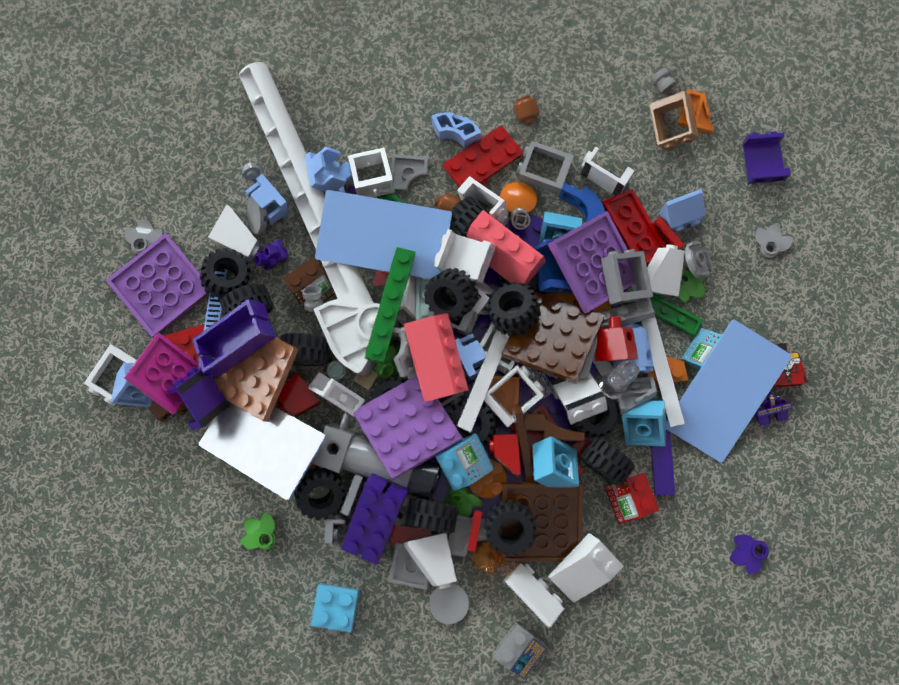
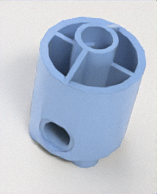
M635 323L621 326L633 329L638 360L613 361L616 376L631 377L635 376V373L642 372V374L653 372L654 365L647 329Z

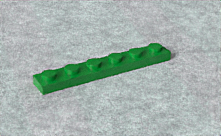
M400 247L396 248L364 356L367 360L382 364L385 362L416 255L415 251Z

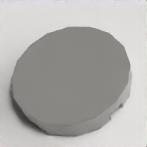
M250 197L247 203L248 223L254 234H262L267 227V221H264L267 211L266 208L261 209L255 200Z
M695 240L686 245L685 257L691 273L696 278L701 279L710 274L708 269L711 268V260L707 249L701 247L702 243Z
M451 583V587L439 589L438 586L430 597V611L439 622L455 624L462 620L468 612V596L465 590L457 584Z

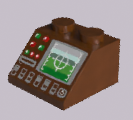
M315 258L307 261L282 278L306 314L309 311H306L304 307L305 299L302 293L304 288L309 286L321 287V299L323 302L335 295L329 278Z

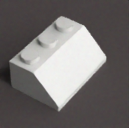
M520 563L503 580L550 628L564 610L561 606L563 601L555 593L551 595L546 590L549 586L541 578L537 580L533 576L535 572L527 563L524 566Z

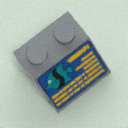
M515 622L494 650L492 656L509 671L525 680L548 646L519 623Z

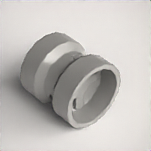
M666 68L659 70L651 78L652 82L659 86L658 89L662 94L672 89L677 83L674 78L669 76V71Z
M518 207L511 212L510 219L516 229H525L529 226L530 216L526 209Z
M309 286L303 289L305 310L314 312V308L323 304L321 299L322 289L319 286Z

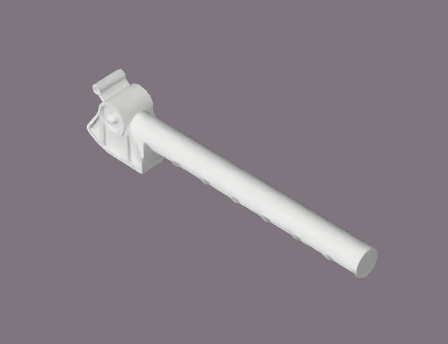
M263 62L249 64L240 71L239 77L316 249L325 199L324 191L310 186L305 149L267 65ZM321 260L337 299L314 308V312L336 358L347 368L365 378L369 376L377 363L365 359L364 356L380 304L373 303L357 266ZM396 321L390 344L397 337H400V332L405 329L404 327L399 329L398 321Z

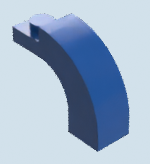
M566 183L563 185L559 198L577 207L583 213L585 223L605 212L599 197L588 187L585 186L581 192L575 186Z

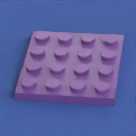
M608 211L548 243L584 314L609 300L601 259L607 257L609 252L619 251L621 254L627 250ZM631 260L617 261L623 291L635 284Z
M167 233L163 234L106 280L153 338L157 333L163 332L209 295V293L204 291L205 287L201 286L199 271Z
M417 376L366 403L353 413L392 480L462 441L460 433L439 400L435 399L424 402Z

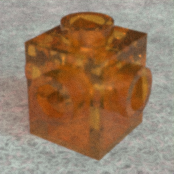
M490 543L481 544L473 554V563L477 565V571L484 570V573L496 572V569L505 566L504 552L501 554L497 553L496 549L490 546Z

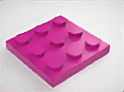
M157 333L125 375L124 379L168 412L174 414L183 401L177 392L168 394L167 390L173 386L171 384L173 381L187 376L186 372L194 367L198 369L199 363L162 334Z

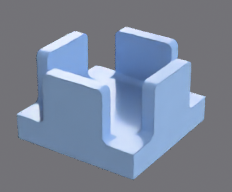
M324 147L317 154L309 152L305 155L310 186L312 188L325 192L326 190L345 193L344 185L352 178V171L349 162L346 161L340 166L339 162L335 161L341 155L340 151Z
M261 174L256 178L257 183L245 192L247 198L252 197L261 209L266 208L267 216L264 217V220L273 225L280 218L284 220L289 216L286 200Z
M473 333L462 339L458 338L455 340L464 375L468 382L475 380L478 376L480 369L476 371L474 369L482 366L483 361L481 360H484L486 357L478 341L463 346L474 340Z

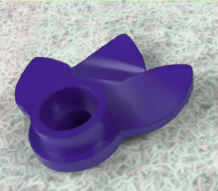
M742 534L735 536L733 540L737 548L732 552L730 561L737 565H745L748 574L758 572L762 567V560L768 556V546L763 541H755L750 535ZM756 547L761 548L760 554L755 553Z

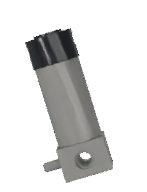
M344 413L340 425L332 423L325 426L323 434L326 435V438L316 453L313 464L338 473L346 470L365 478H369L374 473L388 479V486L394 482L408 488L407 494L424 500L431 499L441 476L439 462L429 459L392 480L369 440L359 436V431L348 428L351 418L350 414ZM335 444H337L339 448L338 451L335 449Z

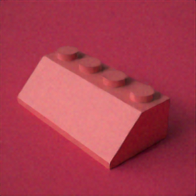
M484 210L470 225L466 237L479 242H483V240L488 241L496 247L489 267L508 282H515L516 284L520 282L524 286L528 285L545 264L546 260L543 255Z
M448 313L405 323L404 328L424 402L468 391Z

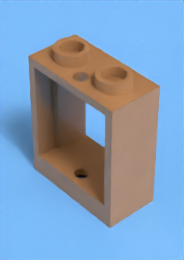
M682 91L649 104L656 141L659 147L665 150H672L676 148V145L689 144L694 139L699 138L692 99L688 93ZM684 106L689 132L667 139L662 114Z

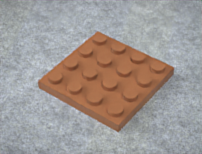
M276 337L220 377L217 376L215 383L226 400L262 422H268L299 349Z

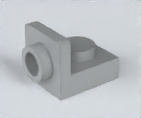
M331 515V519H326L324 543L333 544L334 540L338 539V528L335 527V523L347 524V520H342L343 516L335 515L333 517Z

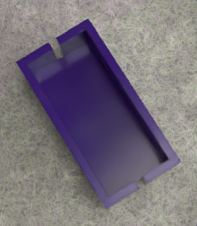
M247 299L192 339L197 355H201L198 357L202 373L220 377L276 338L271 322L267 321L269 316L263 303Z
M372 473L364 485L341 550L355 556L361 554V559L378 565L409 489L392 482L385 494L383 490L388 483V479Z

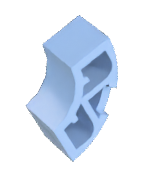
M448 112L431 116L432 126L439 140L453 139L459 142L463 148H466L481 139L480 129L467 117L464 118Z

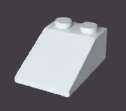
M588 533L548 577L575 603L611 581L624 566L600 540Z

